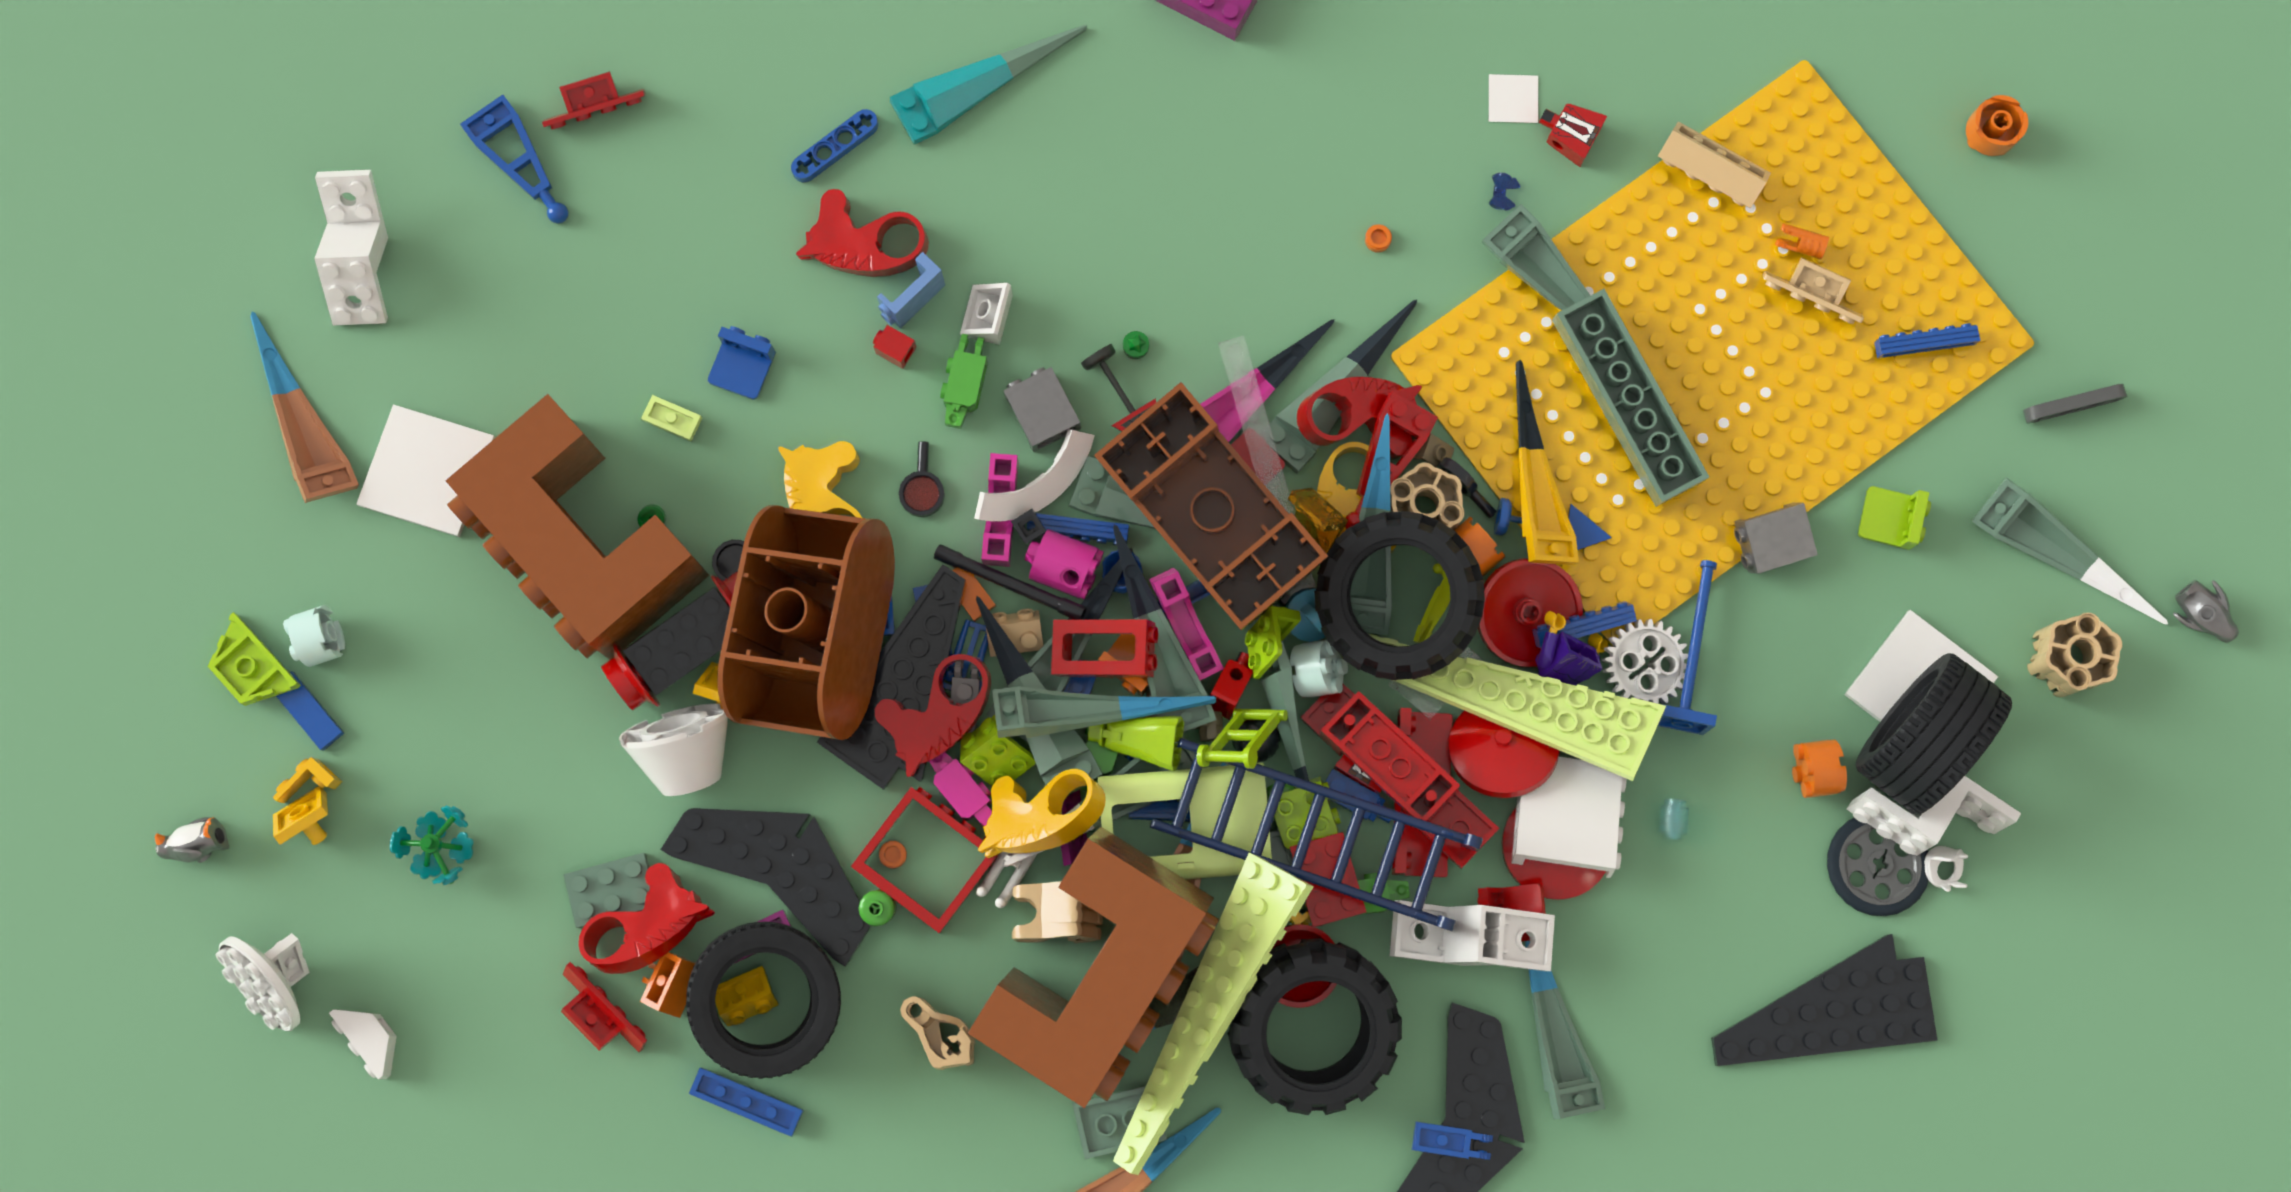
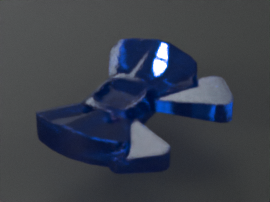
M1507 173L1493 174L1492 179L1495 186L1489 205L1495 209L1505 211L1515 207V203L1506 197V189L1520 188L1519 182Z

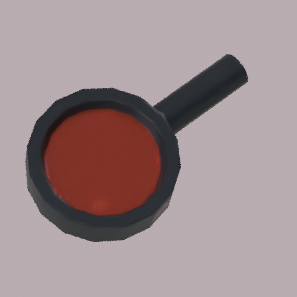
M926 441L918 442L917 472L906 476L899 488V499L905 511L921 518L936 513L943 505L945 497L944 487L939 478L928 472L929 442Z

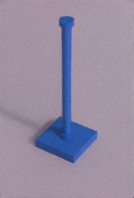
M1702 560L1700 563L1702 574L1680 707L1665 705L1666 709L1658 725L1699 735H1704L1715 727L1717 715L1691 709L1713 570H1716L1717 567L1716 562Z

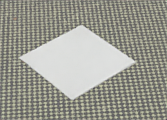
M1489 74V122L1538 123V76Z

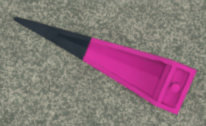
M1331 319L1200 404L1218 425L1219 432L1228 442L1332 326L1335 319Z

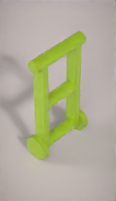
M1234 709L1233 718L1210 746L1201 744L1198 747V765L1200 767H1208L1210 762L1244 763L1247 769L1255 768L1258 758L1257 751L1280 721L1287 720V710ZM1245 720H1266L1259 730H1238ZM1228 741H1250L1243 751H1221Z

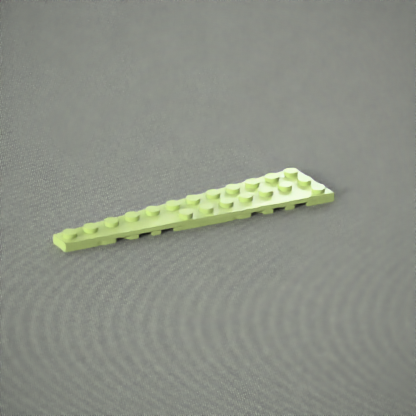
M1369 634L1376 640L1383 642L1385 644L1394 646H1409L1406 644L1399 643L1397 640L1386 637L1381 638L1374 634ZM1457 657L1449 665L1431 675L1417 679L1396 680L1400 684L1631 781H1634L1666 709L1665 705L1636 698L1628 699L1616 696L1615 693L1608 691L1603 693L1588 689L1587 686L1579 684L1577 686L1562 683L1558 679L1541 677L1538 674L1468 657L1467 659Z
M1249 853L1114 1157L1113 1161L1131 1174L1139 1175L1156 1147L1159 1138L1167 1129L1169 1117L1175 1108L1179 1109L1184 1101L1182 1096L1189 1084L1193 1085L1198 1078L1196 1073L1203 1061L1207 1062L1245 1001L1246 995L1257 981L1256 974L1262 964L1268 963L1272 956L1270 951L1277 940H1282L1287 932L1284 928L1291 916L1296 917L1314 887L1255 854Z

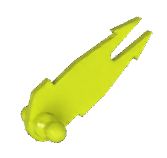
M1439 563L1433 566V571L1436 574H1442L1443 580L1440 586L1436 588L1422 621L1417 627L1413 640L1417 643L1423 642L1431 636L1432 630L1450 602V585L1446 573Z

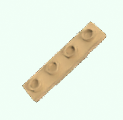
M1802 257L1790 281L1767 271H1764L1762 275L1763 279L1767 280L1765 283L1767 286L1778 291L1783 287L1791 291L1790 296L1802 302H1805L1806 298L1816 302L1814 307L1826 313H1829L1830 310L1840 313L1839 318L1850 324H1854L1855 321L1862 323L1864 319L1862 314L1839 304L1851 280Z

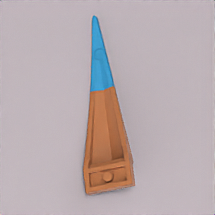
M252 311L250 317L294 481L297 482L304 502L307 503L357 489L359 484L349 460L307 400L256 313Z
M1215 1108L1157 1145L1139 1175L1131 1174L1124 1168L1119 1167L1075 1192H1143L1222 1110Z

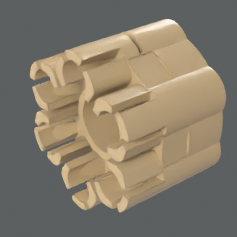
M1420 463L1401 478L1392 482L1390 486V512L1408 511L1420 513L1441 521L1452 530H1455L1464 518L1461 481L1457 476L1435 468L1429 463ZM1422 496L1430 498L1436 505V511L1429 514L1421 513L1415 506V499Z
M2083 613L2079 616L2057 621L2036 631L2032 637L2034 639L2039 638V640L2033 642L2034 649L2038 653L2031 657L2030 661L2032 663L2027 665L2028 671L2031 676L2037 674L2036 678L2040 680L2048 679L2047 686L2049 689L2057 688V691L2053 693L2056 697H2066L2084 689H2092L2114 680L2117 676L2122 640L2117 633L2112 632L2093 613ZM2072 644L2081 650L2083 654L2082 664L2072 658Z

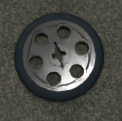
M1852 818L1838 829L1831 840L1827 853L1829 878L1836 893L1846 904L1855 910L1871 916L1895 915L1909 909L1920 899L1928 885L1929 880L1925 873L1924 864L1928 850L1917 856L1907 853L1904 857H1900L1894 851L1895 841L1883 837L1880 844L1872 843L1869 839V833L1875 828L1868 823H1862ZM1850 844L1857 845L1861 850V855L1856 860L1851 859L1847 854V848ZM1883 856L1882 864L1886 865L1885 869L1882 868L1876 872V864L1873 863V860L1880 859ZM1900 869H1906L1910 872L1911 880L1908 884H1902L1897 879V873ZM1854 871L1860 872L1864 878V882L1860 887H1855L1850 882V875ZM1878 884L1886 885L1889 890V895L1884 900L1879 899L1875 894V888Z

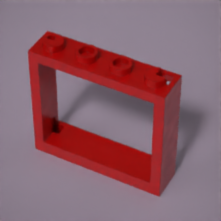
M919 786L915 790L910 787L851 867L935 931L941 933L999 854L991 858L985 857L940 919L865 864V862L913 799L978 848L986 838L985 836L983 839H980L974 834L976 828L964 819L959 823L952 818L954 812L943 803L939 807L930 801L932 795Z

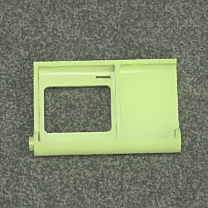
M1234 766L1202 768L1189 806L1191 832L1209 838L1212 837L1235 769ZM1190 769L1098 777L1097 783L1103 788L1106 797L1105 807L1101 815L1102 828L1114 834L1112 807L1114 805L1180 799ZM1245 771L1222 842L1251 852L1267 805L1264 776ZM1269 832L1261 856L1272 859ZM1193 842V849L1190 853L1149 856L1185 880L1239 875L1245 863L1243 859Z

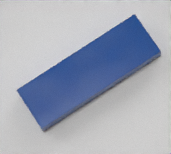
M291 671V675L301 686L298 689L277 695L276 697L317 747L324 751L340 738L344 732L295 672Z

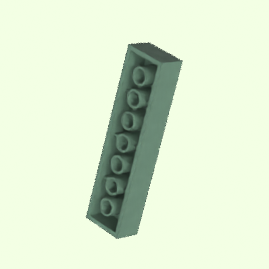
M1605 289L1558 312L1552 321L1655 507L1709 478L1707 471Z

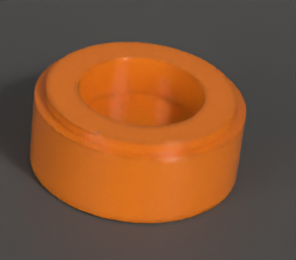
M1380 224L1371 226L1365 236V244L1368 249L1377 253L1387 250L1392 240L1390 230Z
M888 841L881 846L879 859L884 866L894 869L902 866L906 861L907 851L900 842Z

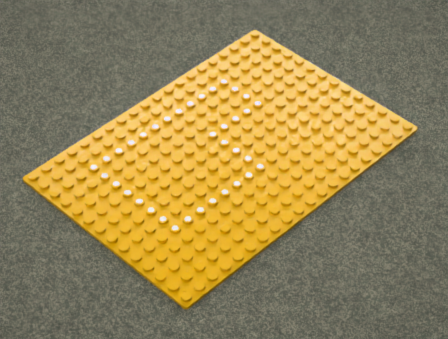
M1802 60L1700 133L1771 173L1751 208L1746 205L1740 206L1736 204L1730 196L1713 191L1705 182L1688 177L1685 171L1678 167L1668 166L1662 160L1551 239L1590 295L1605 289L1709 475L1707 480L1655 507L1552 321L1560 310L1510 270L1501 274L1392 352L1391 359L1411 386H1422L1418 395L1431 412L1438 417L1437 420L1499 501L1501 498L1511 501V515L1522 517L1516 362L1519 360L1523 362L1536 422L1567 516L1569 515L1570 504H1572L1612 537L1611 539L1578 550L1579 563L1556 564L1565 570L1576 583L1582 598L1584 612L1595 610V612L1600 611L1604 606L1614 607L1619 602L1627 601V603L1633 604L1637 620L1641 619L1643 624H1645L1646 620L1652 619L1654 625L1699 592L1702 574L1700 563L1702 560L1717 563L1716 570H1713L1711 582L1741 561V554L1743 553L1741 545L1734 536V528H1736L1734 521L1739 519L1746 520L1784 508L1783 505L1793 502L1804 503L1806 512H1808L2034 345L2031 336L1807 60ZM1785 223L1828 236L1829 241L1823 258L1817 259L1777 247L1775 242L1779 238L1794 242L1798 241V237L1785 234L1780 230L1782 224ZM1802 257L1850 279L1851 282L1839 304L1862 314L1864 317L1862 323L1855 321L1854 324H1850L1840 319V313L1830 310L1829 313H1826L1814 307L1816 302L1807 298L1805 302H1802L1790 296L1791 291L1783 287L1778 291L1765 284L1767 280L1763 279L1762 276L1764 271L1790 281ZM1967 323H1971V326H1978L1981 341L1976 345L1877 358L1874 342L1882 335L1892 337L1901 332H1905L1907 335L1912 334L1916 330L1928 332L1932 328L1943 330L1947 326H1955L1957 328ZM1625 625L1600 631V633L1608 641L1609 645L1613 647L1608 639L1610 637L1619 638L1616 630L1623 629L1626 632Z

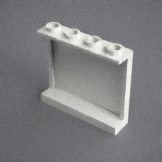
M1559 757L1554 772L1544 784L1528 794L1517 797L1511 863L1523 865L1525 859L1596 869L1607 871L1606 878H1611L1615 869L1619 870L1621 864V853H1617L1618 843L1621 844L1623 827H1619V818H1623L1625 802L1621 801V792H1625L1627 779L1584 760Z

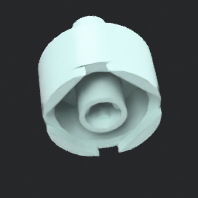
M322 605L292 615L289 619L284 620V629L289 635L292 644L289 647V651L294 661L300 660L307 667H312L343 655V653H340V650L345 649L344 634L339 621L333 622L329 616L333 614V611L328 606Z
M1328 640L1302 643L1293 647L1290 664L1295 666L1296 675H1292L1293 684L1300 696L1316 697L1342 692L1343 675L1348 672V664L1341 658L1337 650L1330 646Z

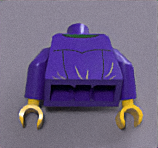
M1548 611L1544 620L1550 626L1549 632L1545 633L1541 650L1535 659L1539 670L1538 675L1558 679L1562 683L1576 686L1603 670L1599 660V653L1605 652L1604 648L1609 647L1608 641L1598 633H1593L1589 636L1588 644L1564 632L1557 634L1558 630L1565 627L1566 620L1561 614L1558 613L1556 615L1554 612Z

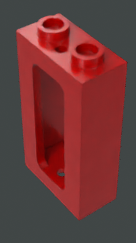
M1147 619L1053 620L1051 674L1058 677L1154 678V671H1156L1158 665L1157 656L1154 654L1155 643L1158 642L1159 637L1158 628L1155 627L1156 623ZM1073 634H1134L1136 638L1135 657L1131 661H1072Z

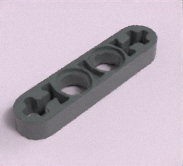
M2116 384L2034 405L2024 409L2023 413L2026 423L2030 424L2125 399L2127 393L2124 384Z

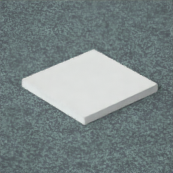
M393 404L357 505L460 537L464 524L447 506L457 494L445 480L496 437Z
M1909 610L1844 695L1881 722L1911 684L1930 665L1947 653L1955 654L1993 683L1998 676L1913 611Z

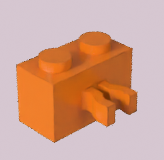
M668 952L659 959L657 964H650L648 967L653 969L654 972L651 978L643 977L641 981L648 985L640 1002L657 1011L680 1018L686 1006L688 981L695 962Z

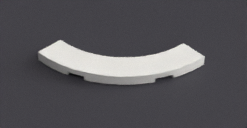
M1071 429L1067 430L1061 449L1054 459L1055 462L1046 473H1042L1035 480L1027 484L1026 487L1016 491L1003 493L980 492L974 518L985 521L1014 520L1032 508L1037 512L1052 503L1071 485L1079 474L1088 457L1095 435Z

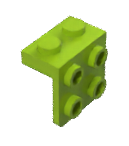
M1875 486L1869 487L1866 491L1858 536L1863 539L1907 550L1914 548L1919 543H1922L1925 537L1926 528L1923 527L1924 517L1928 516L1931 508V501H1928L1930 492L1918 490L1914 494L1908 495Z
M1270 606L1253 627L1247 631L1245 644L1249 654L1248 666L1253 670L1252 678L1260 679L1281 656V642L1301 621L1300 611L1286 607Z
M995 715L991 718H986L981 726L972 733H967L960 743V763L991 786H993L997 779L1003 776H1010L1013 780L1017 779L1036 763L1033 755L1012 738H998Z
M1320 776L1310 779V782L1330 788L1328 782L1322 783ZM1299 788L1282 793L1275 814V820L1283 844L1287 849L1298 845L1315 795L1314 793ZM1325 797L1311 841L1338 833L1337 824L1341 823L1337 808L1331 809L1329 798Z

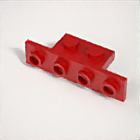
M608 71L560 86L559 88L568 112L544 119L542 124L543 127L550 125L551 130L567 125L565 120L576 118L578 122L591 118V112L601 110L602 114L617 109L616 105L626 102L627 106L642 102L641 97L645 96L646 93L644 89L619 96L611 72Z
M569 962L564 969L563 976L580 993L562 1008L561 1012L599 1051L618 1034H621L638 1052H641L647 1042L643 1030L637 1025L633 1026L626 1019L625 1012L619 1006H613L609 1002L604 990L599 986H594L588 980L586 972L581 967H575Z

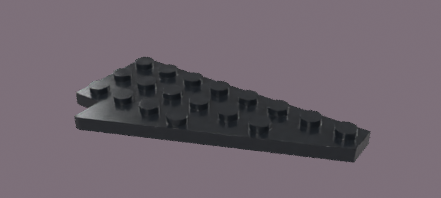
M1893 934L1881 937L1712 1037L1715 1066L1937 1041L1924 957L1897 960Z

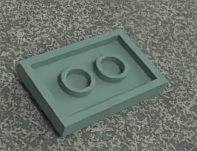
M646 853L563 874L576 928L584 927L591 918L603 912H639L644 909L646 894L650 890L645 881V874L649 868Z
M1146 1086L1112 1094L1108 1101L1100 1097L1090 1099L1085 1108L1077 1103H1073L1085 1159L1118 1151ZM1165 1132L1158 1142L1167 1140Z

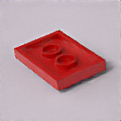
M1340 832L1312 840L1302 870L1331 879L1345 838L1344 833ZM1297 845L1289 847L1292 859L1294 857ZM1350 857L1342 883L1360 889ZM1307 882L1314 886L1305 900L1313 927L1366 913L1364 901Z

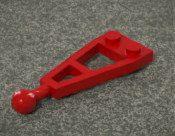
M1394 391L1389 392L1377 416L1356 492L1361 499L1355 511L1345 517L1344 525L1346 529L1360 522L1359 514L1385 415L1388 413L1391 424L1416 437L1396 465L1390 462V486L1427 441L1438 419L1436 415Z

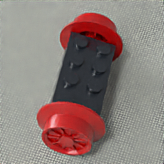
M738 571L725 580L714 575L710 576L719 591L714 586L625 648L624 651L616 643L613 644L614 657L603 664L601 668L616 692L632 711L646 701L657 707L660 706L656 695L722 649Z

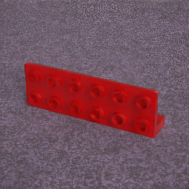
M1400 708L1397 712V727L1451 776L1449 736L1452 729V714L1411 712L1412 708ZM1394 801V810L1401 812V807ZM1405 825L1392 864V875L1422 876L1432 842L1417 828ZM1441 852L1433 877L1445 878L1448 875V857Z

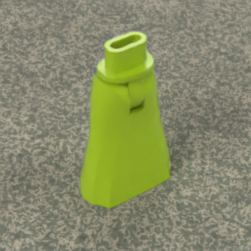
M1181 716L1138 717L1089 727L1088 740L1098 742L1099 746L1175 771L1180 763L1182 750L1177 747L1178 744L1176 742L1183 738L1184 721Z

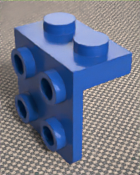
M731 326L730 329L721 327L718 338L722 344L708 376V382L713 386L755 400L760 394L776 352L772 344H770V340L759 335H755V338L747 336L744 330Z

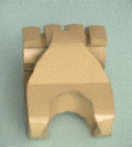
M1061 881L1021 884L1012 888V896L1018 902H1029L1037 909L1036 916L1031 923L1017 925L1013 928L1012 939L1016 942L1039 943L1053 938L1068 937V941L1074 943L1100 940L1101 928L1096 926L1102 925L1103 916L1059 889L1058 886Z
M912 996L903 1001L900 1008L901 1015L918 1033L927 1057L935 1069L945 1070L947 1068L974 1064L975 1039L968 1034L970 1029L962 1019L939 1013L926 1000L920 997ZM915 1004H919L922 1008V1012L918 1017H913L911 1014V1009ZM940 1023H949L959 1027L958 1035L947 1037L952 1043L959 1045V1052H953L952 1046L948 1042H943Z

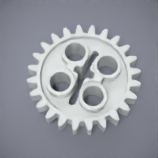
M1640 619L1635 621V628L1631 623L1625 624L1626 632L1623 629H1617L1616 634L1619 638L1610 637L1608 639L1613 647L1604 648V651L1610 654L1609 657L1602 659L1603 662L1609 664L1608 668L1602 670L1603 673L1611 674L1606 683L1614 682L1616 685L1612 692L1622 691L1621 697L1636 698L1657 704L1659 701L1662 704L1668 703L1667 695L1675 698L1677 697L1675 689L1681 690L1683 688L1680 680H1684L1685 673L1683 671L1686 669L1684 659L1688 658V654H1683L1682 650L1687 644H1678L1677 641L1681 635L1671 636L1673 627L1670 626L1663 630L1662 621L1657 622L1653 626L1652 619L1646 620L1645 624ZM1645 637L1649 638L1652 642V649L1650 651H1647L1643 646ZM1661 647L1664 648V652L1647 664L1649 668L1641 669L1632 680L1629 679V675L1645 664L1644 659L1653 657ZM1625 655H1629L1632 659L1633 664L1630 669L1626 668L1623 664ZM1663 658L1667 659L1670 664L1668 672L1661 668L1660 663ZM1643 675L1650 680V686L1647 690L1641 685Z

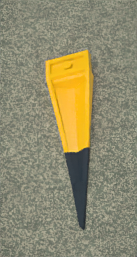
M1519 360L1516 362L1522 537L1526 538L1528 561L1531 563L1574 565L1579 563L1576 535L1565 511L1548 463L1531 402L1523 362Z

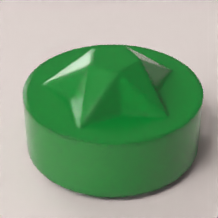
M1140 331L1128 333L1123 340L1124 353L1132 359L1144 357L1149 351L1148 337Z
M646 505L638 514L639 526H643L654 515L665 524L666 515L664 510L658 505Z

